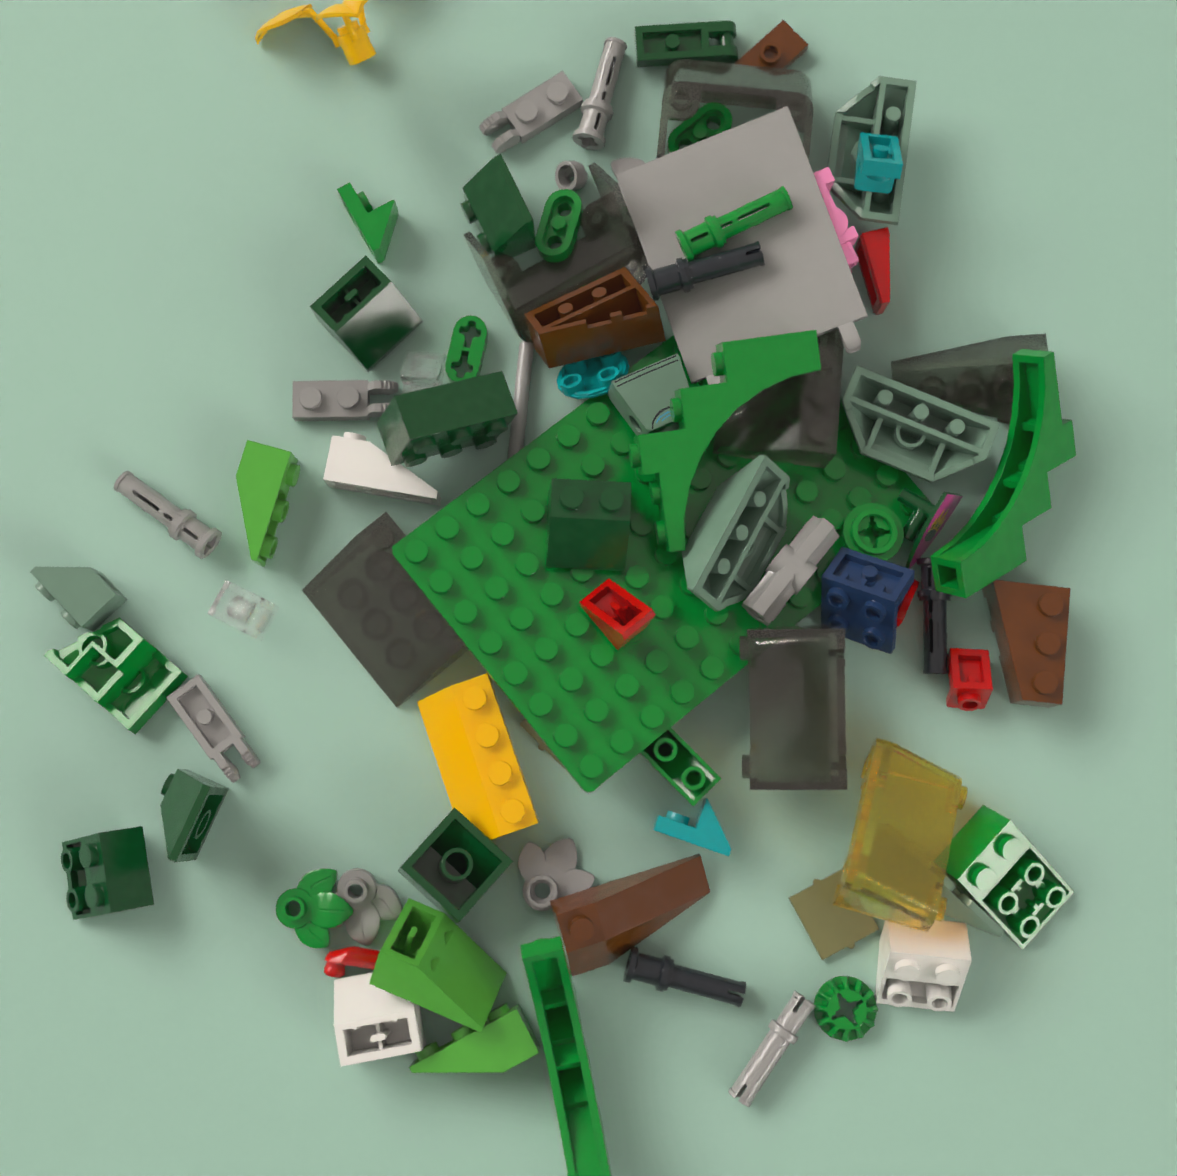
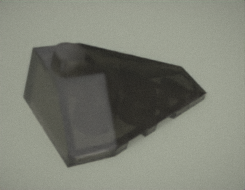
M1046 333L1006 336L891 361L892 380L973 413L995 417L997 422L1010 424L1014 389L1012 354L1021 349L1048 351Z

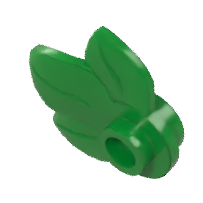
M321 868L306 873L301 878L297 888L283 892L276 903V915L279 921L286 927L294 928L299 940L311 948L329 947L330 932L328 928L344 923L354 913L353 907L345 899L336 893H332L337 881V871L334 869ZM292 901H297L300 904L301 910L297 916H293L289 912V905Z

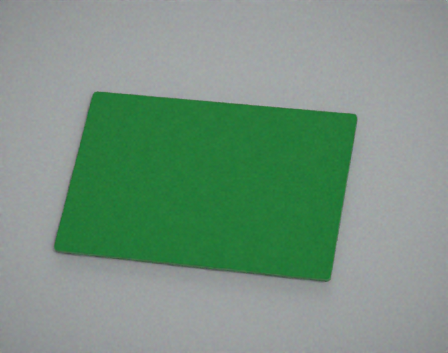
M674 335L631 366L628 372L630 374L678 353L689 387L708 385L707 379L694 384L691 383ZM818 371L790 377L772 385L740 406L713 436L699 460L689 487L684 518L685 545L717 486L758 456L766 455L790 477L789 488L786 489L788 502L786 531L767 567L786 544L790 545L797 533L812 516L825 518L834 525L839 535L838 539L816 565L817 570L798 594H793L785 607L768 626L758 622L741 606L745 599L726 606L720 611H715L688 590L682 551L668 552L664 550V544H657L654 522L660 520L658 505H652L649 482L655 481L654 474L639 475L638 467H631L628 446L629 444H634L633 436H636V434L607 394L587 399L392 547V555L580 788L586 793H591L821 604L822 575L840 548H847L841 534L845 518L855 507L865 503L882 504L890 508L899 517L904 527L913 510L897 501L902 490L907 488L928 502L930 501L905 472L860 454L841 402L842 399ZM552 478L631 482V522L624 571L546 567L548 492ZM869 523L868 529L859 535L869 537L874 546L875 540L884 534L875 532L873 525ZM764 571L761 579L765 576L767 572ZM608 578L653 609L655 617L649 625L619 650L613 646L579 603Z

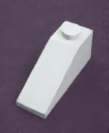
M345 432L343 437L332 435L323 478L329 487L437 506L441 505V497L436 489L403 465L391 466L388 455L370 441H366L364 435L352 432Z

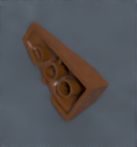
M701 855L689 856L551 900V908L559 936L562 939L571 975L575 976L609 965L629 951L632 946H636L710 893Z

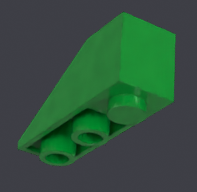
M672 728L668 729L639 753L693 807L721 780L718 774Z

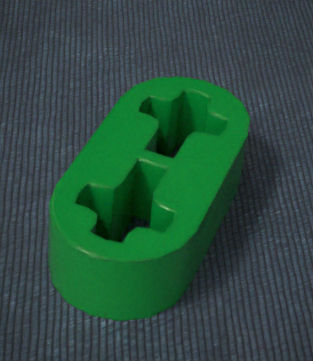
M473 315L464 316L454 326L445 363V371L450 382L480 376L488 342V332L485 323L479 317ZM470 326L476 327L477 334L480 337H473L470 348H467L466 338L462 331L468 332ZM463 356H468L467 363L472 372H465L463 378H459L457 371L453 368L460 367Z

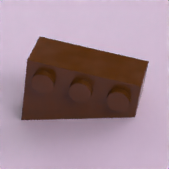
M625 267L524 314L534 349L548 368L666 341L658 305Z
M995 580L982 588L983 596L987 599L992 619L990 621L992 632H995L1000 651L999 660L1010 703L1047 708L1062 705L1071 588Z

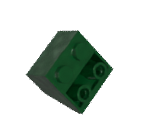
M366 255L310 306L317 320L367 372L375 367L422 323V319L392 281Z
M143 826L100 832L62 842L61 865L66 872L68 882L66 901L69 910L72 912L73 920L154 905Z

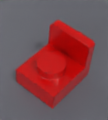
M950 648L947 654L950 690L946 697L947 707L959 708L964 711L984 709L993 690L989 650Z

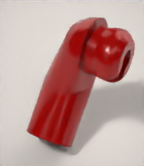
M351 946L330 951L324 961H327L324 973L330 977L341 978L345 975V966L374 970L380 950Z

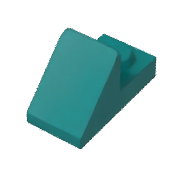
M860 132L854 180L855 189L877 193H891L894 179H900L903 168L898 137Z
M707 798L703 799L694 827L688 825L689 817L669 810L666 817L657 815L652 830L729 857L731 847Z

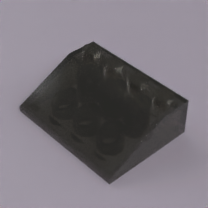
M836 329L817 336L821 370L787 378L762 390L740 406L715 433L712 454L749 459L766 455L773 462L826 468L837 452L844 350L839 330Z
M385 512L357 534L302 591L398 708L469 649L393 557L392 547L406 535L389 514Z

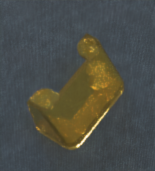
M876 737L863 763L860 777L863 778L860 786L862 791L848 855L842 868L844 869L841 879L842 885L837 884L832 905L928 932L935 920L941 922L945 914L947 898L941 896L957 809H963L968 788L962 786V778L892 741Z

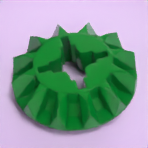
M865 503L855 507L844 520L841 536L844 538L848 549L887 561L900 550L904 539V531L899 517L890 508L878 503ZM869 523L873 525L875 532L884 534L875 540L874 546L869 537L859 535L868 529Z
M838 976L828 980L820 987L814 999V1004L816 1005L814 1008L815 1019L819 1027L831 1038L848 1042L863 1038L870 1028L874 1027L878 1011L874 993L863 981L855 977ZM837 994H840L849 1003L860 1000L856 1007L852 1009L854 1023L844 1015L831 1018L840 1009V1000Z

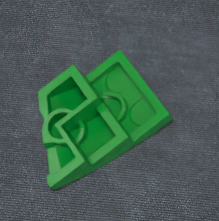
M120 617L102 625L97 631L87 632L78 636V641L60 650L51 649L44 654L65 676L73 680L96 703L104 707L135 735L167 701L166 697L176 691L188 677Z

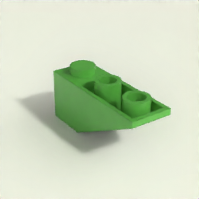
M247 440L236 473V480L251 560L259 566L265 567L267 558L272 559L278 544V538L275 537L278 523H283L286 519L289 509V501L286 500L290 486L294 487L298 481L300 465H297L298 459L290 451Z
M504 1003L490 1011L488 1021L485 1022L482 1032L463 1025L450 1033L453 1040L439 1047L437 1042L434 1041L426 1045L422 1051L415 1052L417 1059L412 1062L409 1068L412 1073L505 1072L540 1052V1045L520 1005L517 1004L509 1008L508 1004Z

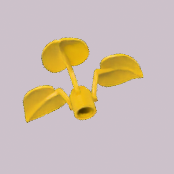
M344 0L341 4H334L319 14L312 9V4L290 8L267 21L255 35V40L259 44L263 36L270 29L282 26L297 18H312L329 36L336 48L341 46L350 66L363 62L376 54L367 34L370 30L366 23L364 5L368 0ZM342 17L345 24L337 28L340 36H337L322 19ZM350 17L359 18V24L357 20L351 21Z

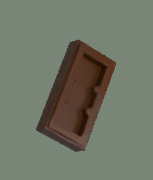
M782 20L731 66L730 73L756 97L807 51L809 44Z

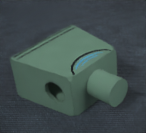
M678 353L612 381L607 395L636 435L679 430V422L672 421L670 399L675 398V390L688 388L689 385Z

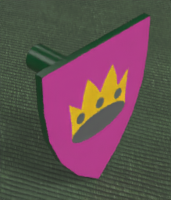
M907 488L902 490L897 501L913 510L903 527L904 538L913 542L920 531L909 554L905 568L911 569L917 562V559L928 549L963 497L962 495L943 492L937 504L933 505Z

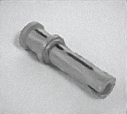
M608 37L604 41V48L595 74L590 97L581 105L582 119L579 128L573 133V141L577 145L589 150H600L604 147L606 140L603 135L608 121H611L613 116L610 103L618 80L624 53L627 49V44L619 38Z
M130 471L123 472L114 484L116 492L124 495L143 511L165 525L171 538L176 541L181 539L195 550V555L200 559L207 557L218 545L222 532L217 528L210 529L196 519L197 514L192 510H181L134 476Z

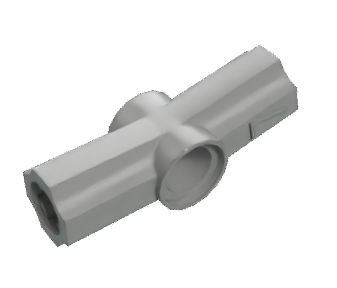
M812 516L790 545L786 544L765 570L767 572L742 603L741 606L749 615L766 626L777 617L793 594L797 595L817 570L816 565L838 539L839 535L834 525L825 518H817L815 516Z

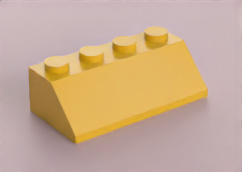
M487 673L451 685L417 701L452 809L455 807L490 840L540 823L491 678Z

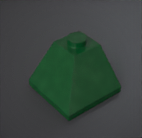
M177 769L175 774L171 773L168 776L161 790V795L164 798L160 807L169 860L176 863L197 859L229 790L228 787L186 769Z

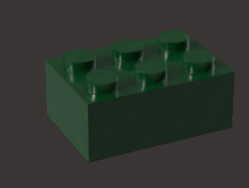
M503 371L395 395L377 422V426L391 466L405 463L406 467H413L424 463L427 457L440 454L441 458H448L462 452V448L475 446L479 450L494 445L497 442L498 436L508 429L509 423L518 412Z

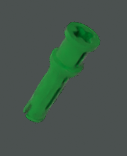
M781 186L779 189L718 218L715 215H709L704 218L703 223L684 232L679 229L675 231V235L687 262L692 261L695 256L714 247L717 249L723 248L727 244L726 239L757 226L787 210H792L793 205L784 186Z

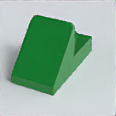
M350 182L338 188L337 191L344 207L376 262L380 264L385 261L399 215L395 200H391L373 210L364 192L362 191L357 194Z

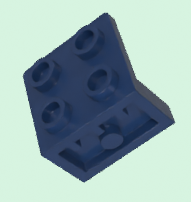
M841 547L821 578V628L835 636L844 637L866 645L871 649L891 654L896 645L898 606L914 582L915 571Z

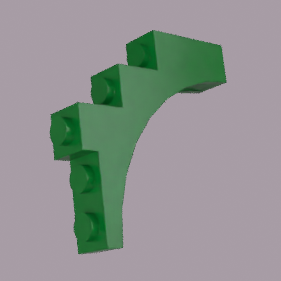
M817 330L734 340L717 344L716 352L711 354V364L714 376H720V383L675 390V398L670 399L672 421L679 422V430L633 436L634 444H629L628 446L630 464L632 468L638 467L639 475L654 474L655 481L649 482L650 498L652 505H658L660 520L654 522L657 544H664L665 551L685 550L684 518L689 487L699 460L717 430L740 406L762 390L787 378L821 370Z
M1021 349L1012 354L1014 389L1012 415L1006 445L991 485L970 520L950 542L930 556L935 589L938 592L968 598L1027 561L1022 525L1052 508L1047 472L1076 456L1073 422L1070 419H1062L1053 351Z
M561 936L540 938L531 943L521 944V956L547 1062L568 1176H612L602 1117L581 1024L576 990L571 971L568 967Z

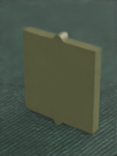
M845 867L822 880L814 879L813 885L789 897L821 960L846 947L854 948L855 942L879 930Z

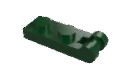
M710 21L635 26L637 67L715 62L721 65L734 64L739 60L738 48L733 42V39L737 36L736 24L733 21ZM709 39L718 40L719 45L710 46Z

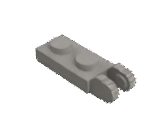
M561 71L502 108V111H496L490 117H487L481 122L479 129L484 136H487L507 124L510 125L512 129L503 133L492 143L494 151L500 154L519 142L523 144L579 109L583 99L566 74Z
M368 380L293 381L292 418L295 421L370 420V417H381L389 403L370 404V395L398 393V383L390 380H374L371 382Z
M196 675L166 697L209 759L215 760L231 782L234 783L241 778L237 767L224 754L232 746L236 747L242 759L251 768L261 763L253 749L243 739L245 738L243 732L202 675Z

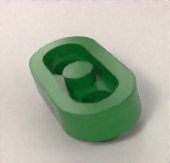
M717 102L703 105L670 133L667 144L668 154L679 150V147L682 145L689 146L731 129L732 114L725 105ZM714 122L718 124L719 128L711 130L707 127V124Z
M561 189L555 191L548 197L535 236V244L540 256L548 262H561L567 259L574 249L584 209L579 195L572 190ZM563 211H571L567 216L560 215ZM554 243H561V246L558 248H550Z

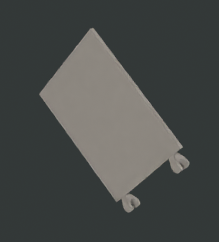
M788 106L616 175L646 259L652 269L674 264L677 258L682 257V259H685L675 231L681 229L684 232L703 223L704 218L709 215H715L718 218L779 189L781 186L785 187L791 199L792 210H787L757 226L726 239L727 244L721 249L714 247L694 257L695 260L759 241L765 266H757L693 284L694 288L690 289V292L685 293L683 290L660 296L692 384L707 379L708 385L720 383V376H714L711 354L716 352V345L721 342L817 330V336L838 329L848 354L861 349V339L854 322L865 319L868 315Z

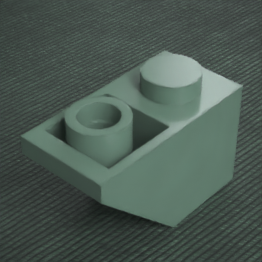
M35 567L30 571L39 581L35 585L36 589L49 601L52 602L56 599L64 608L61 615L76 629L81 626L95 631L127 601L126 597L103 573L91 567Z

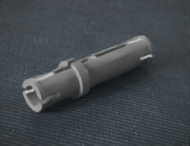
M793 992L791 999L777 1020L772 1019L769 1023V1032L732 1088L728 1090L731 1096L734 1098L738 1097L740 1103L750 1107L752 1100L789 1044H795L798 1036L796 1033L812 1009L816 1007L815 1004L810 1000H806L800 993Z

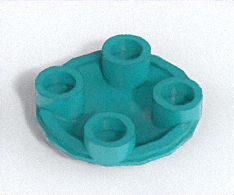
M621 352L566 364L559 371L556 381L558 389L565 396L575 399H589L607 394L611 382L628 375L630 367L627 358Z

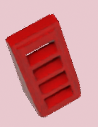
M888 227L862 233L854 248L875 315L883 314L890 302V233Z

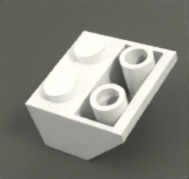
M887 914L879 941L875 990L876 1003L896 1007L905 1006L954 1012L972 962L967 924Z
M373 972L335 979L334 1029L340 1067L422 1051L426 1045L420 1006L369 984Z

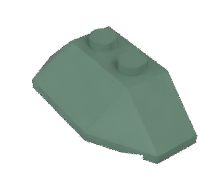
M879 76L867 88L835 112L827 165L835 179L830 191L859 220L898 225L917 81ZM860 132L898 137L903 168L900 179H894L891 193L886 194L855 189L854 180Z
M858 365L854 369L841 401L861 455L929 483L986 460L1000 427L998 422Z
M766 455L758 456L717 486L687 541L685 550L682 551L688 590L715 611H720L726 606L738 603L749 596L761 579L786 531L788 508L786 489L789 488L790 477Z

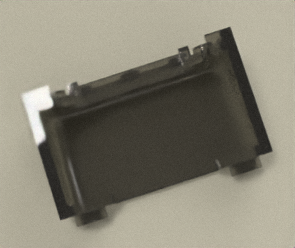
M844 624L748 628L747 636H740V660H748L750 699V755H742V779H750V790H847Z

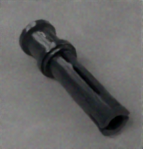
M759 241L688 262L686 258L682 259L681 257L677 258L674 264L652 269L650 266L645 267L652 299L658 301L661 295L683 290L685 293L690 292V289L694 288L693 284L757 266H765Z
M918 558L917 565L921 567V590L917 591V597L919 601L923 602V674H949L947 667V601H951L952 595L936 591L931 558Z
M634 946L630 949L623 981L627 983L636 980L654 985L657 991H667L668 987L729 1003L736 1007H741L744 998L739 994L728 991L731 990L745 994L746 982L744 981L740 982L676 965L671 956L654 957L640 953L639 949Z

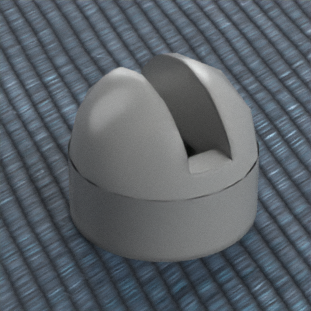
M563 161L556 168L555 179L560 189L577 191L586 184L588 174L582 163Z

